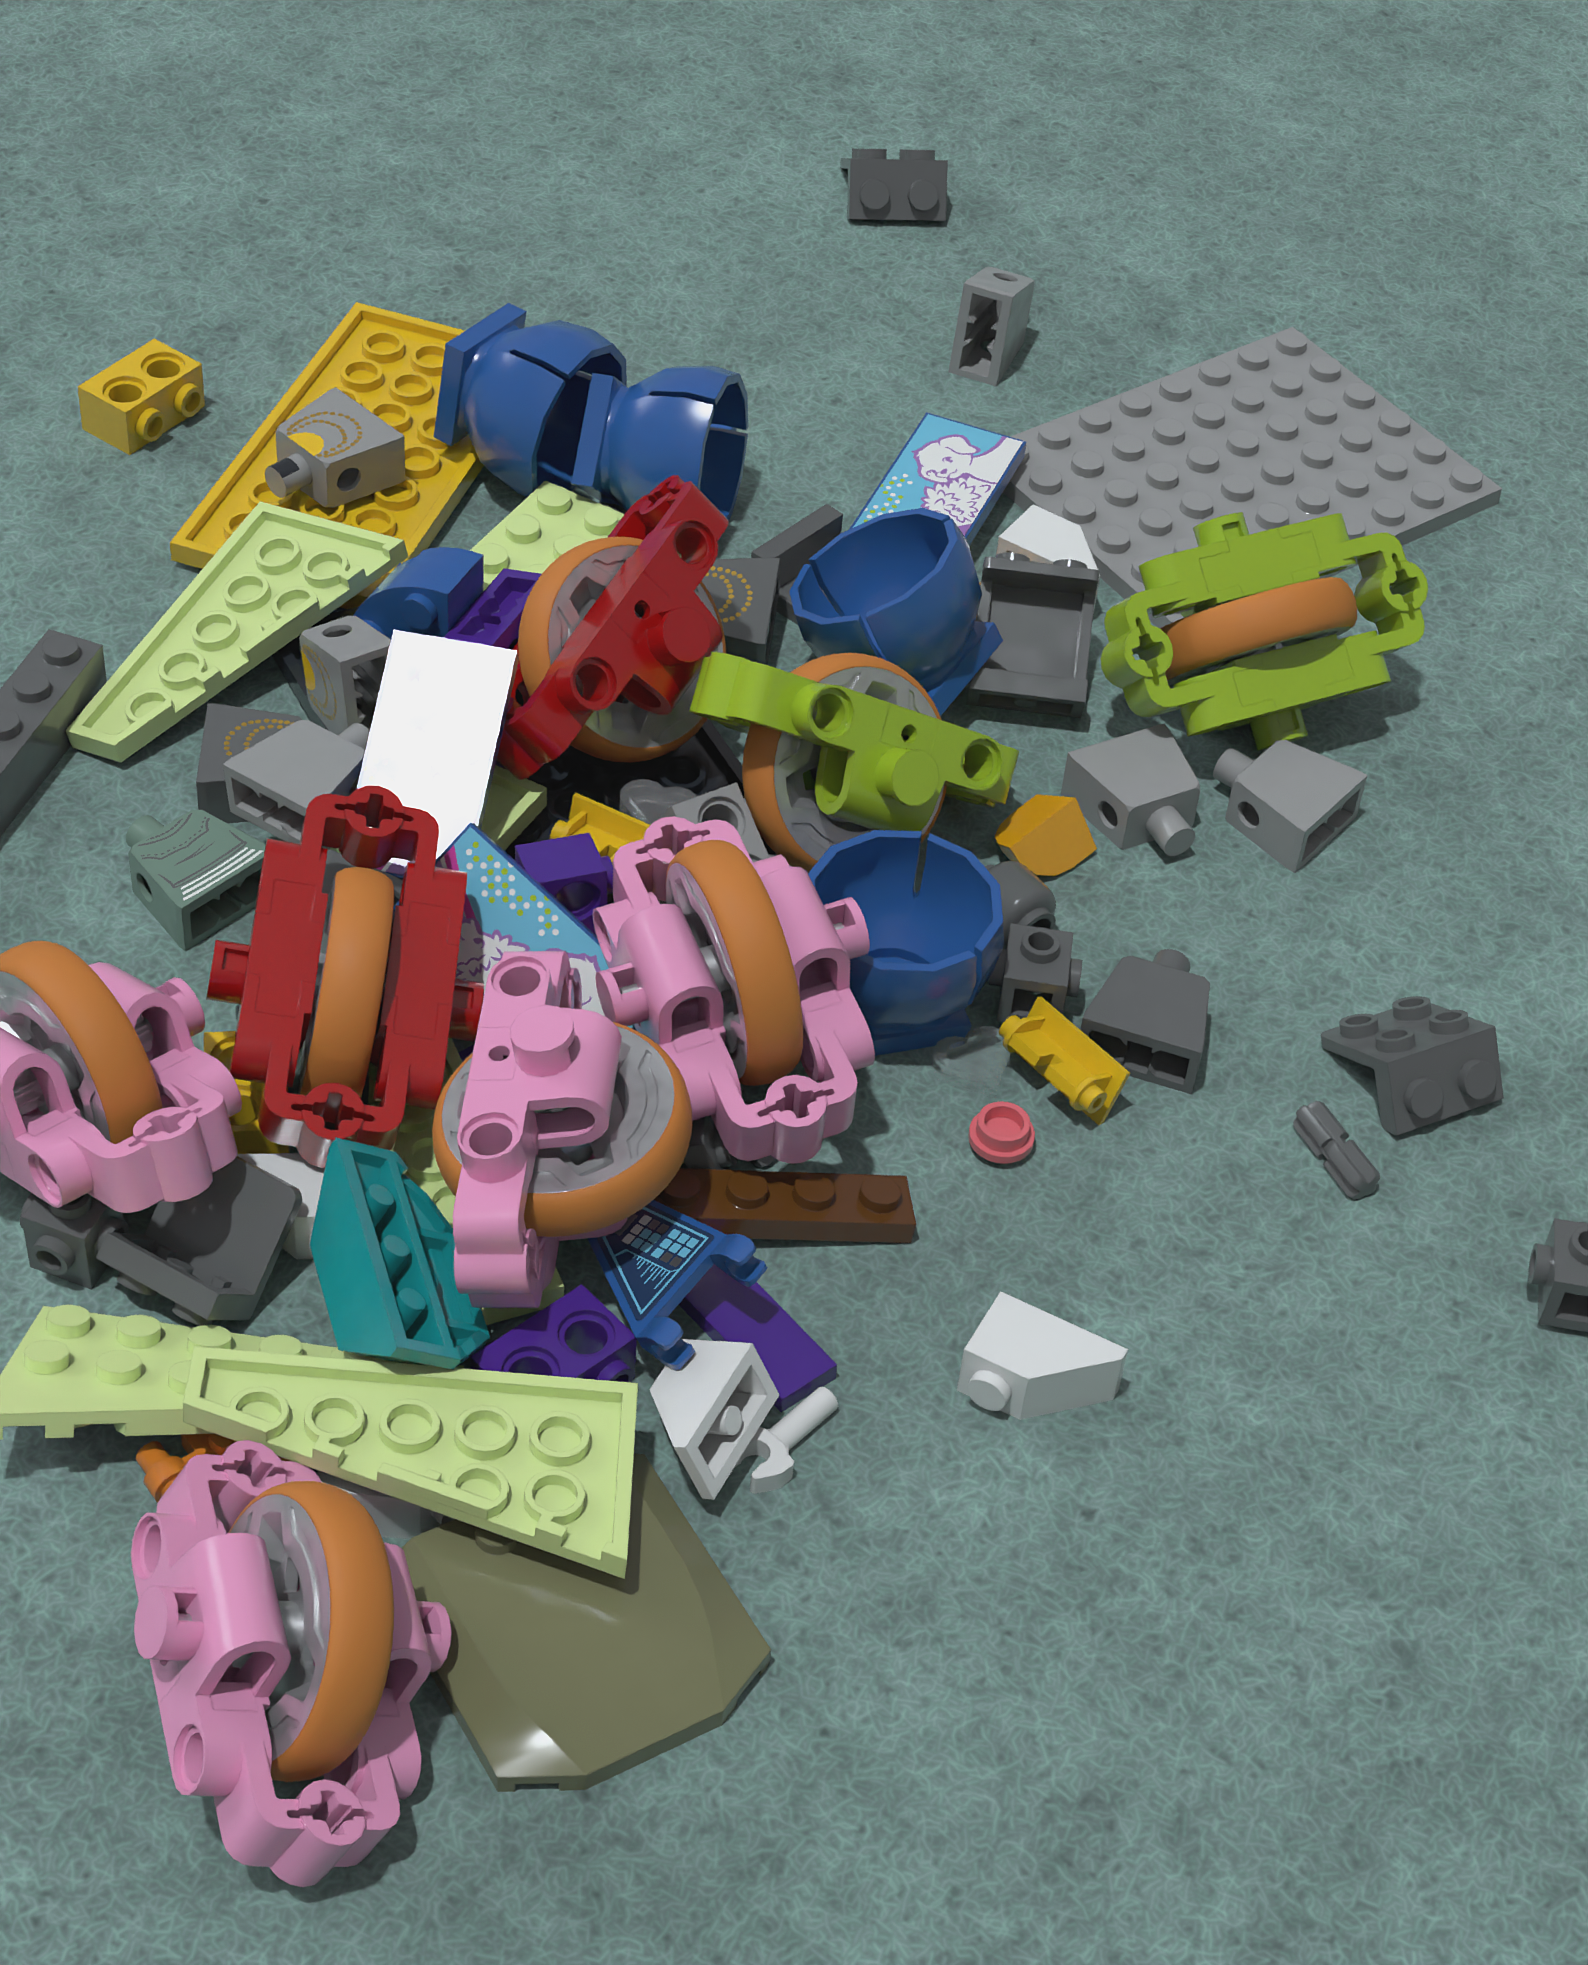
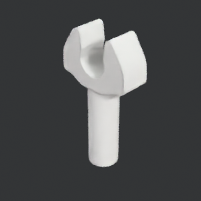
M818 1387L772 1428L765 1429L759 1427L735 1467L738 1466L744 1458L751 1455L761 1456L766 1460L753 1471L750 1492L756 1494L776 1490L792 1479L794 1460L789 1456V1450L838 1408L837 1399L830 1390L825 1387Z

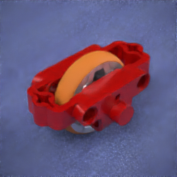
M678 475L665 479L650 494L641 497L627 510L607 538L585 542L562 554L548 566L533 586L522 612L518 642L512 649L517 650L519 661L496 760L518 780L528 778L545 763L556 759L569 745L590 756L607 761L640 762L651 760L679 748L695 735L707 721V718L690 713L689 710L703 658L710 657L711 652L726 653V644L720 615L702 580L717 558V541L726 530L729 521L691 481L684 482ZM516 689L522 694L523 706L515 699Z
M379 785L363 786L356 789L349 796L322 794L313 798L306 809L299 844L267 838L249 945L222 940L215 941L206 1000L240 1005L230 1073L237 1080L263 1083L258 1117L259 1128L263 1136L277 1144L295 1146L303 1159L309 1164L320 1168H325L329 1147L336 1137L391 1150L403 1119L405 1105L432 1110L436 1109L442 1089L448 1038L474 1042L483 1004L484 983L456 978L467 872L435 867L439 839V824L435 817L427 811L403 806L395 793ZM322 846L337 848L347 862L356 866L342 869L336 873L332 881L329 898L328 894L322 893L328 851L327 848H322ZM392 858H397L410 862H407L399 905H396L393 914V882L385 874L372 869L384 866ZM303 1046L298 1094L288 1093L286 1087L292 1088L298 1053ZM369 1062L377 1067L374 1101H380L379 1107L364 1105L361 1100ZM324 1121L335 1123L334 1130L324 1128Z

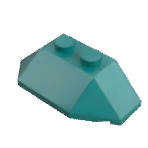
M336 1137L328 1151L310 1240V1249L338 1350L399 1363L455 1369L480 1350L489 1340L490 1335L481 1308H473L469 1295L460 1294L456 1288L453 1228L429 1195L405 1175L408 1167L397 1152Z

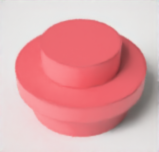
M998 1101L983 1107L972 1119L968 1138L973 1150L982 1158L995 1163L1008 1164L1024 1159L1031 1152L1034 1145L1035 1131L1024 1109L1010 1102Z

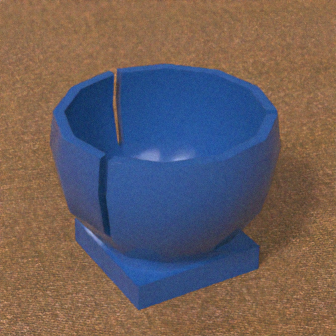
M507 303L445 344L434 438L453 446L469 435L480 462L494 476L519 495L528 497L544 481L564 487L572 492L576 487L571 482L592 378L590 375L597 373L614 376L627 386L626 358L613 343L590 328L562 320L525 327L527 311Z
M676 366L663 369L628 388L614 376L592 373L571 484L600 502L621 505L627 512L637 500L650 494L665 479L678 475L684 482L691 481L729 521L743 476L748 434L724 428L710 427V425L720 424L742 430L748 429V396L741 375L716 366Z
M926 508L882 514L839 534L808 559L810 564L803 565L789 591L794 615L803 640L818 658L839 653H859L889 661L906 671L919 682L934 702L940 716L1003 642L995 623L975 621L982 591L967 539L949 515Z
M873 830L830 846L808 873L823 905L852 897L859 905L864 916L869 934L870 949L866 955L849 959V988L869 1027L875 1056L969 1041L971 1023L964 1008L974 1001L992 975L1004 947L1000 884L971 851L931 833L927 841L921 887L917 893L915 882L922 831Z

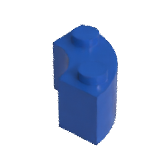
M448 547L423 550L417 557L409 559L402 564L400 562L358 607L353 616H357L389 639H392L393 630L444 638L484 592V555L470 550Z

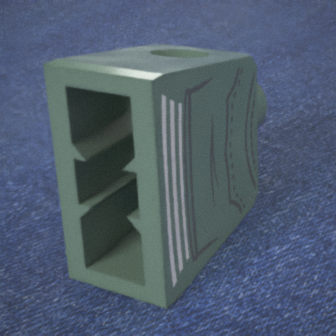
M191 810L166 826L162 825L152 816L144 815L135 820L129 827L126 834V843L131 847L128 855L132 890L177 945L185 952L256 907L265 843L203 810Z

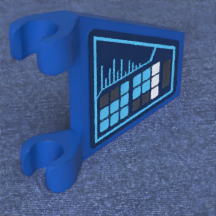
M652 1200L641 1210L629 1216L622 1228L606 1236L588 1238L637 1341L642 1348L656 1359L676 1371L690 1359L695 1350L691 1344L681 1339L683 1330L676 1321L668 1318V1316L713 1264L747 1287L754 1285L767 1270L764 1261L753 1256L756 1247L748 1237L741 1234L726 1235L655 1200Z

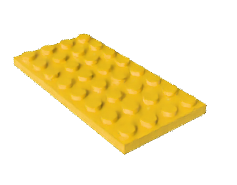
M356 302L170 541L171 560L203 569L259 502L402 539L405 542L408 558L403 562L417 557L423 550L428 549L484 466L480 462L469 435L453 446L434 438L445 344L466 330ZM335 387L404 435L405 481L334 508L322 506L300 489L284 498H279L270 490L265 479V469L277 462L276 431L278 426ZM394 568L340 607L351 609L360 606Z

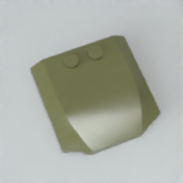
M634 1453L625 1579L457 1519L412 1537L402 1547L416 1600L441 1603L446 1608L450 1618L451 1643L447 1658L441 1668L435 1672H430L497 1792H515V1784L557 1783L559 1791L587 1790L723 1725L737 1707V1700L757 1673L761 1676L770 1664L771 1648L645 1454Z

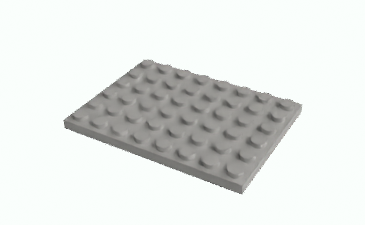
M1291 327L1011 436L1012 438L1026 441V451L1024 459L1003 493L1023 511H1026L1032 505H1036L1079 525L1097 569L1100 571V578L1122 598L1126 599L1138 592L1145 591L1139 565L1164 555L1198 547L1193 527L1220 516L1243 512L1249 534L1314 518L1342 513L1350 540L1387 532L1394 535L1403 546L1497 505L1502 488L1485 476L1478 468L1472 466L1446 446L1443 441L1437 439L1411 419L1408 414L1376 392L1373 387L1345 368L1338 360L1332 358L1310 341L1303 333ZM1345 569V570H1342V571H1340V572L1333 573V574H1330V575H1327V576H1323V577H1320V578L1332 577V576H1335V575H1337V574H1339V573H1341V572H1344V571H1346V570H1348V569ZM1181 613L1153 618L1152 614H1148L1150 622L1158 628L1184 618Z

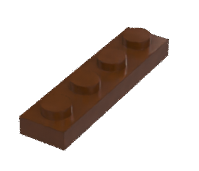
M679 1168L668 1186L654 1199L726 1235L741 1234L749 1239L911 1243L916 1228L907 1176Z

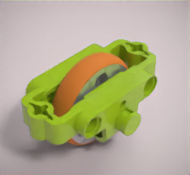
M1243 512L1227 514L1193 527L1198 547L1164 555L1138 566L1145 591L1126 598L1107 611L1104 624L1109 643L1104 647L1100 660L1101 669L1106 679L1114 686L1123 689L1126 702L1130 710L1136 715L1152 717L1180 709L1188 737L1215 730L1223 731L1250 723L1257 750H1264L1271 747L1276 741L1287 740L1292 742L1308 736L1301 712L1302 709L1391 682L1384 656L1418 642L1423 636L1425 625L1420 606L1426 600L1428 583L1423 571L1416 564L1406 560L1403 547L1394 535L1381 532L1350 540L1342 513L1314 518L1249 534ZM1356 564L1359 565L1362 579L1356 585L1354 594L1349 585L1341 578H1320L1348 569ZM1357 609L1366 620L1376 624L1379 633L1378 635L1375 630L1342 639L1337 637L1355 626ZM1181 613L1184 618L1158 628L1151 625L1148 614H1152L1153 618ZM1138 654L1140 659L1135 660L1133 655Z
M711 652L710 657L703 658L689 710L690 713L717 721L726 728L748 734L743 753L742 779L746 803L763 840L776 855L781 854L790 866L801 867L807 873H809L830 846L873 830L922 831V843L938 817L945 795L985 807L994 808L995 803L1005 805L1019 755L1018 750L999 744L987 735L941 720L934 702L926 690L911 675L889 661L859 653H839L822 656L799 666L791 672H787L772 666L750 662V660L721 652Z

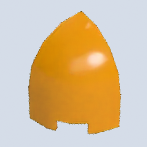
M1036 794L1011 813L999 825L995 834L1002 852L1011 861H1017L1025 865L1035 875L1057 876L1072 869L1097 850L1076 797Z

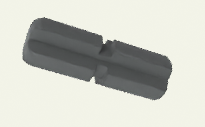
M1315 1101L1308 1106L1303 1105L1296 1112L1297 1117L1293 1122L1294 1128L1319 1160L1327 1158L1323 1165L1346 1195L1353 1200H1358L1365 1195H1371L1377 1189L1376 1184L1380 1179V1173L1354 1140L1349 1139L1347 1142L1345 1141L1350 1135L1323 1102Z

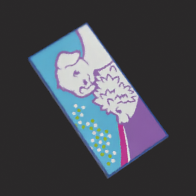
M926 412L850 529L882 514L926 508L949 515L959 527L970 546L1024 459L1026 441Z
M393 630L357 789L366 785H379L395 793L403 806L418 808L434 816L439 824L437 859L470 822L475 823L480 829L482 828L519 656L517 650ZM392 858L384 866L376 869L403 880L406 864L410 861Z
M470 822L436 859L435 867L467 872L456 978L484 983L485 993L488 975L492 967L501 960L505 951H566L570 967L579 970L582 985V1009L605 1016L598 997L595 976L596 972L609 969L602 954L597 936L475 823ZM634 1024L627 1026L629 1028L636 1030Z

